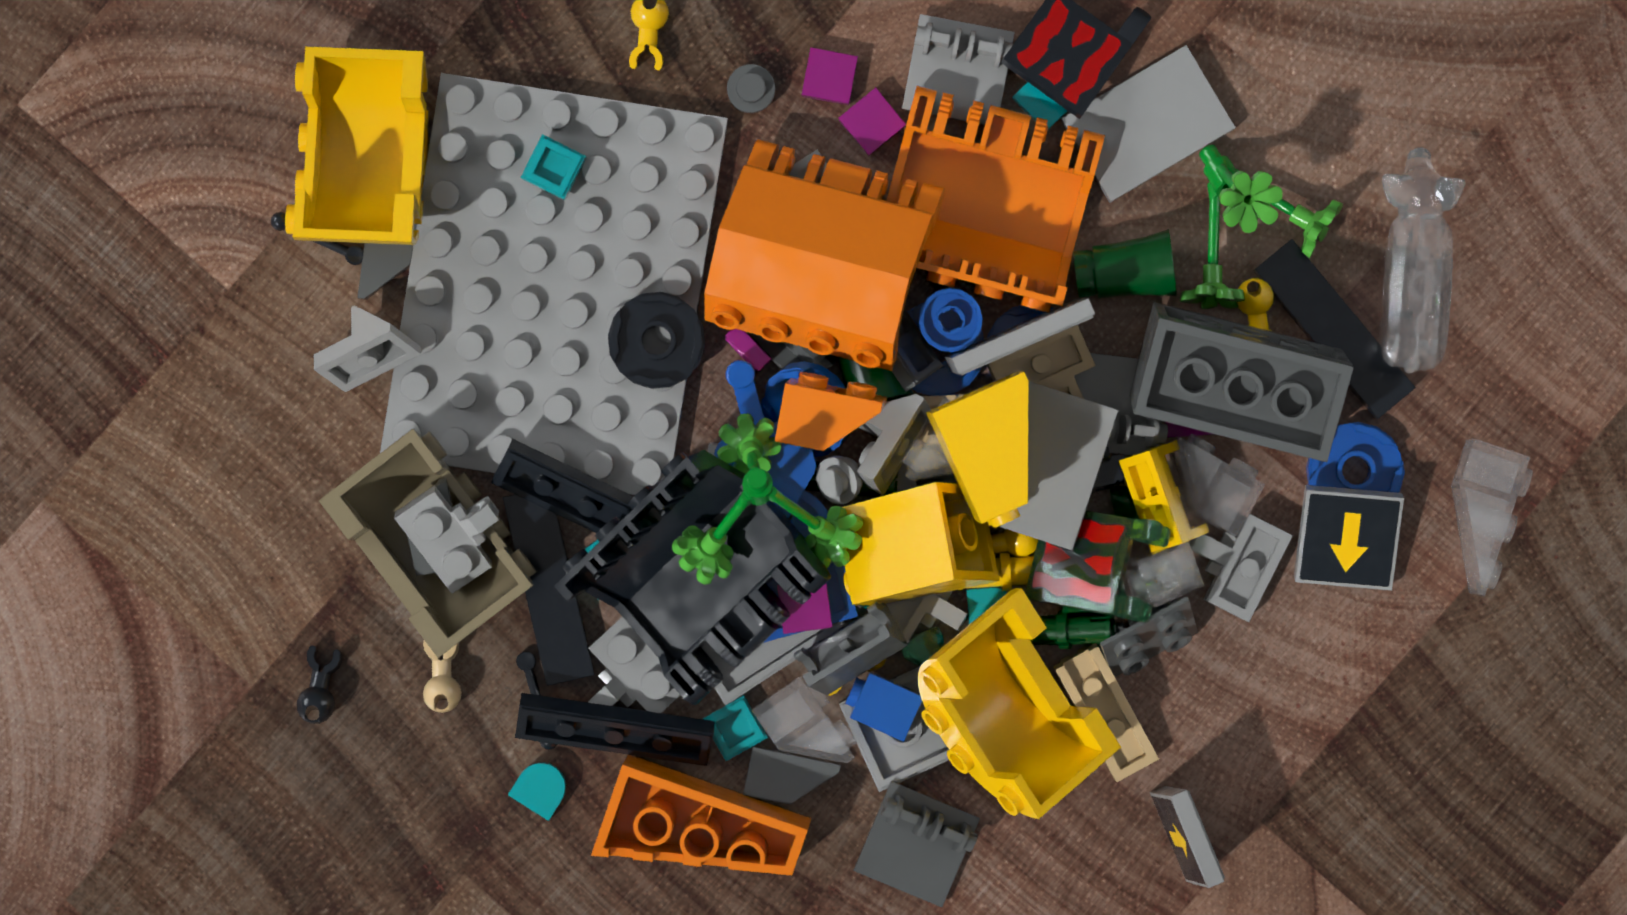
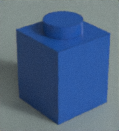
M869 671L866 680L856 677L845 704L853 707L850 714L851 719L904 742L922 699L920 693Z

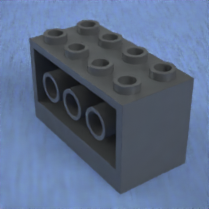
M1154 302L1129 397L1133 413L1327 462L1354 366L1344 351L1339 348Z

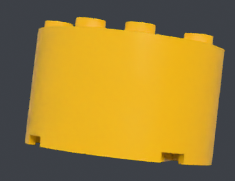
M305 46L304 62H297L295 70L296 91L302 92L308 106V122L300 123L298 133L299 152H305L304 170L296 171L295 205L287 204L286 234H293L294 240L415 245L419 238V230H413L414 224H422L424 201H421L428 157L429 110H426L427 105L422 93L428 90L424 52Z
M1015 588L1005 594L921 665L918 672V687L925 710L921 713L922 718L933 732L940 735L949 748L947 757L951 764L963 774L969 772L980 785L997 798L1002 808L1010 815L1016 816L1021 813L1031 818L1040 819L1117 752L1121 746L1097 708L1070 705L1030 641L1043 632L1046 626L1023 589Z

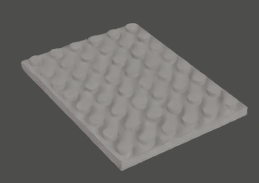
M441 73L421 201H424L422 224H417L416 230H419V238L417 243L413 245L400 331L421 346V354L393 369L380 453L411 429H415L422 437L430 431L446 451L447 455L443 460L448 466L495 473L513 438L630 495H636L648 485L655 488L665 478L661 470L675 457L687 379L673 387L650 389L634 384L619 372L609 352L608 333L613 317L620 308L642 293L664 292L678 296L691 306L696 314L698 313L728 118ZM542 134L587 157L566 200L560 199L520 178ZM659 326L648 329L643 337L645 350L655 355L664 353L671 343L669 332Z

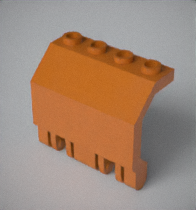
M917 85L886 200L897 204L902 186L907 179L918 181V190L912 208L915 206L923 183L945 188L940 213L933 232L927 237L916 268L928 271L927 281L955 288L957 279L976 283L973 293L1002 300L1004 291L1023 296L1021 305L1049 313L1052 304L1063 306L1068 288L1066 287L1071 258L1105 135L1084 130L1074 167L1070 168L1069 163L1078 133L1077 127L1067 126L1061 138L1057 164L1038 159L1041 145L1046 139L1048 120L1037 117L1027 156L1021 155L1031 115L990 105L979 144L974 141L984 103L973 101V105L969 107L964 139L946 135L944 131L947 119L952 114L954 95L944 92L934 129L930 131L927 128L937 91Z
M757 139L747 164L743 166L718 229L704 292L705 321L712 322L726 330L738 329L760 335L771 342H786L808 348L813 353L819 355L830 354L849 359L863 367H878L892 371L898 355L899 328L908 290L927 237L933 232L940 213L945 188L923 183L915 206L912 208L916 199L918 181L907 179L902 186L897 204L884 201L882 197L886 194L888 188V173L876 171L869 188L872 169L830 158L823 173L825 157L814 154L808 163L804 178L793 177L789 173L795 163V149L783 146L778 157V144Z

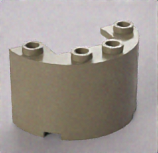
M411 429L326 494L319 502L346 538L356 541L412 615L408 618L439 658L532 587L533 582L530 577L537 571L520 549L514 552L505 538L511 534V531L498 515L499 520L483 531L486 540L480 544L492 560V567L454 593L449 591L436 573L416 576L408 537L394 519L395 512L433 487L442 478H447L453 506L461 503L465 510L477 503L476 499L482 493L465 472L458 477L443 460L447 455L446 451L430 431L422 437L415 429Z

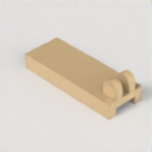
M1096 643L1089 647H1082L1077 650L1075 655L1071 657L1066 656L1060 660V663L1053 666L1073 705L1097 708L1120 744L1121 748L1105 761L1116 782L1159 760Z

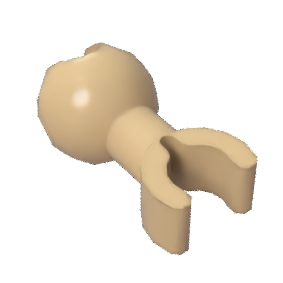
M424 640V651L432 660V678L424 686V702L435 712L444 713L451 711L460 702L462 693L459 683L452 677L451 660L458 653L459 643L444 653L443 659L440 661V657L438 658ZM441 699L448 700V706L445 709L437 708V704Z

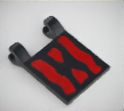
M1045 0L1001 63L1080 119L1147 26L1151 16L1142 8L1136 7L1119 31L1116 32L1073 0Z

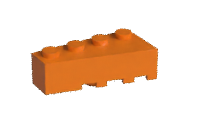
M627 755L619 772L591 856L630 857L633 860L653 862V860L683 863L682 865L721 866L728 867L730 870L792 876L809 829L811 818L639 757Z

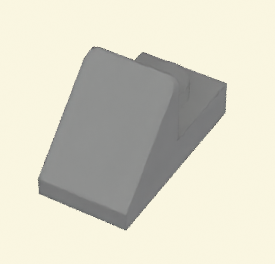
M354 305L351 307L352 335L314 354V370L338 388L347 392L420 355L421 346L392 324Z
M914 394L888 401L881 413L859 427L866 433L876 437L877 440L876 442H870L862 451L857 472L866 487L882 496L930 422L926 412L931 410L924 397Z

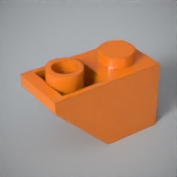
M800 372L798 379L790 378L785 383L775 442L824 451L881 413L886 405L887 397L876 395L877 387L869 384L848 382L846 389L827 385L829 378L826 376Z

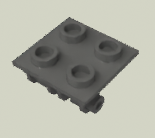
M1179 596L1174 600L1170 597L1165 598L1148 608L1151 616L1148 617L1144 610L1139 612L1142 618L1141 621L1135 624L1131 617L1126 619L1129 625L1128 628L1124 626L1123 622L1117 624L1116 634L1097 644L1115 677L1122 673L1124 675L1134 674L1143 669L1149 663V659L1165 650L1167 652L1177 651L1192 640V636L1197 634L1198 630L1187 596L1184 598Z
M891 781L853 871L943 907L966 851L971 852L976 844L978 834L974 833L980 818Z

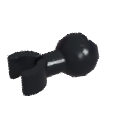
M311 645L307 651V661L312 668L310 685L299 694L296 705L299 716L308 723L320 724L327 721L335 709V700L328 689L331 674L336 672L342 663V654L337 649L333 651L332 661L324 666L322 672L321 667L316 662L318 653L316 647ZM312 710H319V718L317 720L308 719V715Z

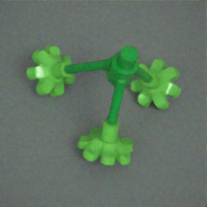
M1212 144L1204 147L1199 152V157L1205 165L1203 172L1209 181L1207 185L1209 195L1208 264L1203 265V283L1197 285L1193 290L1182 291L1180 302L1189 304L1201 302V309L1217 307L1218 303L1224 308H1238L1237 302L1245 301L1244 292L1241 289H1231L1222 284L1223 266L1218 265L1220 202L1222 205L1228 206L1222 214L1226 225L1234 227L1239 222L1242 231L1245 233H1251L1257 229V219L1259 218L1269 225L1277 220L1278 212L1270 204L1290 215L1289 221L1304 229V243L1301 250L1308 258L1312 256L1317 240L1322 242L1329 231L1327 226L1340 213L1343 203L1332 200L1330 205L1324 210L1316 211V213L1300 204L1295 207L1282 199L1283 192L1280 187L1270 185L1272 182L1270 174L1258 171L1250 179L1246 172L1235 169L1229 157L1221 156L1216 146Z
M741 414L737 418V429L729 424H724L719 430V436L728 445L719 448L717 454L719 459L728 464L734 462L733 467L745 473L742 482L743 492L718 527H711L704 533L697 526H689L682 532V536L673 541V552L683 556L678 561L680 567L686 572L697 568V580L702 584H710L715 573L720 578H727L733 568L731 564L733 550L730 546L724 544L727 539L726 533L746 507L750 504L763 505L768 501L777 503L808 525V530L811 534L805 538L806 543L826 568L829 567L831 560L837 567L846 565L850 561V556L846 549L856 550L861 545L862 537L854 532L862 528V518L855 514L847 515L846 509L839 506H833L829 509L827 519L821 516L814 517L773 486L772 477L768 473L772 462L768 456L778 454L782 443L775 442V437H770L775 425L769 418H762L755 426L752 415Z

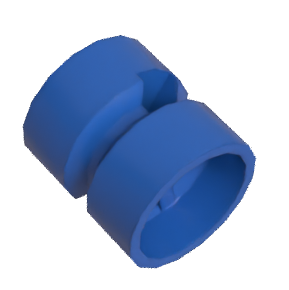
M954 288L938 290L925 300L920 309L919 325L921 334L930 345L940 351L955 352L963 350L975 342L981 332L983 318L980 306L971 295L963 290Z

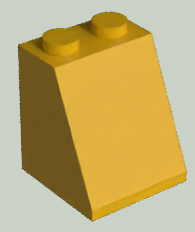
M1025 372L1011 373L926 412L973 519L981 524L988 522V525H992L993 528L1020 517L1021 515L1017 508L1028 503L1029 381Z
M934 482L842 507L846 509L847 515L855 514L863 520L862 528L854 532L862 537L861 545L856 550L846 549L849 553L850 561L845 565L846 572L844 573L843 580L845 589L850 595L852 605H872L875 602L880 604L891 603L1000 581L989 525L987 522L981 524L973 519L958 484Z

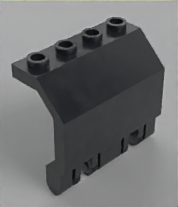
M706 450L690 456H686L682 452L674 457L661 470L665 478L655 488L648 485L639 491L628 502L632 511L621 521L618 517H615L605 524L596 533L595 537L599 543L591 551L587 552L585 549H582L570 558L562 567L567 574L554 586L567 601L586 592L614 607L658 657L664 677L692 705H697L712 691L713 687H716L724 679L721 670L701 648L706 642L726 663L737 667L744 661V656H749L778 629V625H782L790 617L788 608L785 607L778 596L767 585L774 579L793 600L804 604L811 598V593H816L831 579L829 570L808 547L805 537L772 501H768L763 505L750 504L726 533L727 539L724 544L730 546L733 550V557L731 559L733 568L727 578H720L715 573L710 584H702L697 580V568L686 572L680 567L678 561L683 556L673 552V541L682 536V532L689 526H697L704 533L711 527H718L743 492L742 482L745 473Z

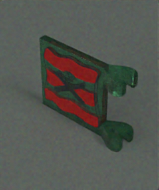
M1086 511L1073 551L1038 539L1025 594L1032 601L1147 623L1151 616L1152 605L1138 597L1120 595L1133 541L1165 547L1169 543L1171 529L1155 520L1133 519Z

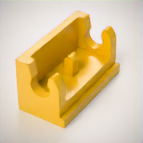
M1177 440L1119 460L1151 553L1186 543L1209 533L1207 523L1190 527L1180 499V491L1178 486L1175 485L1165 455L1180 449Z

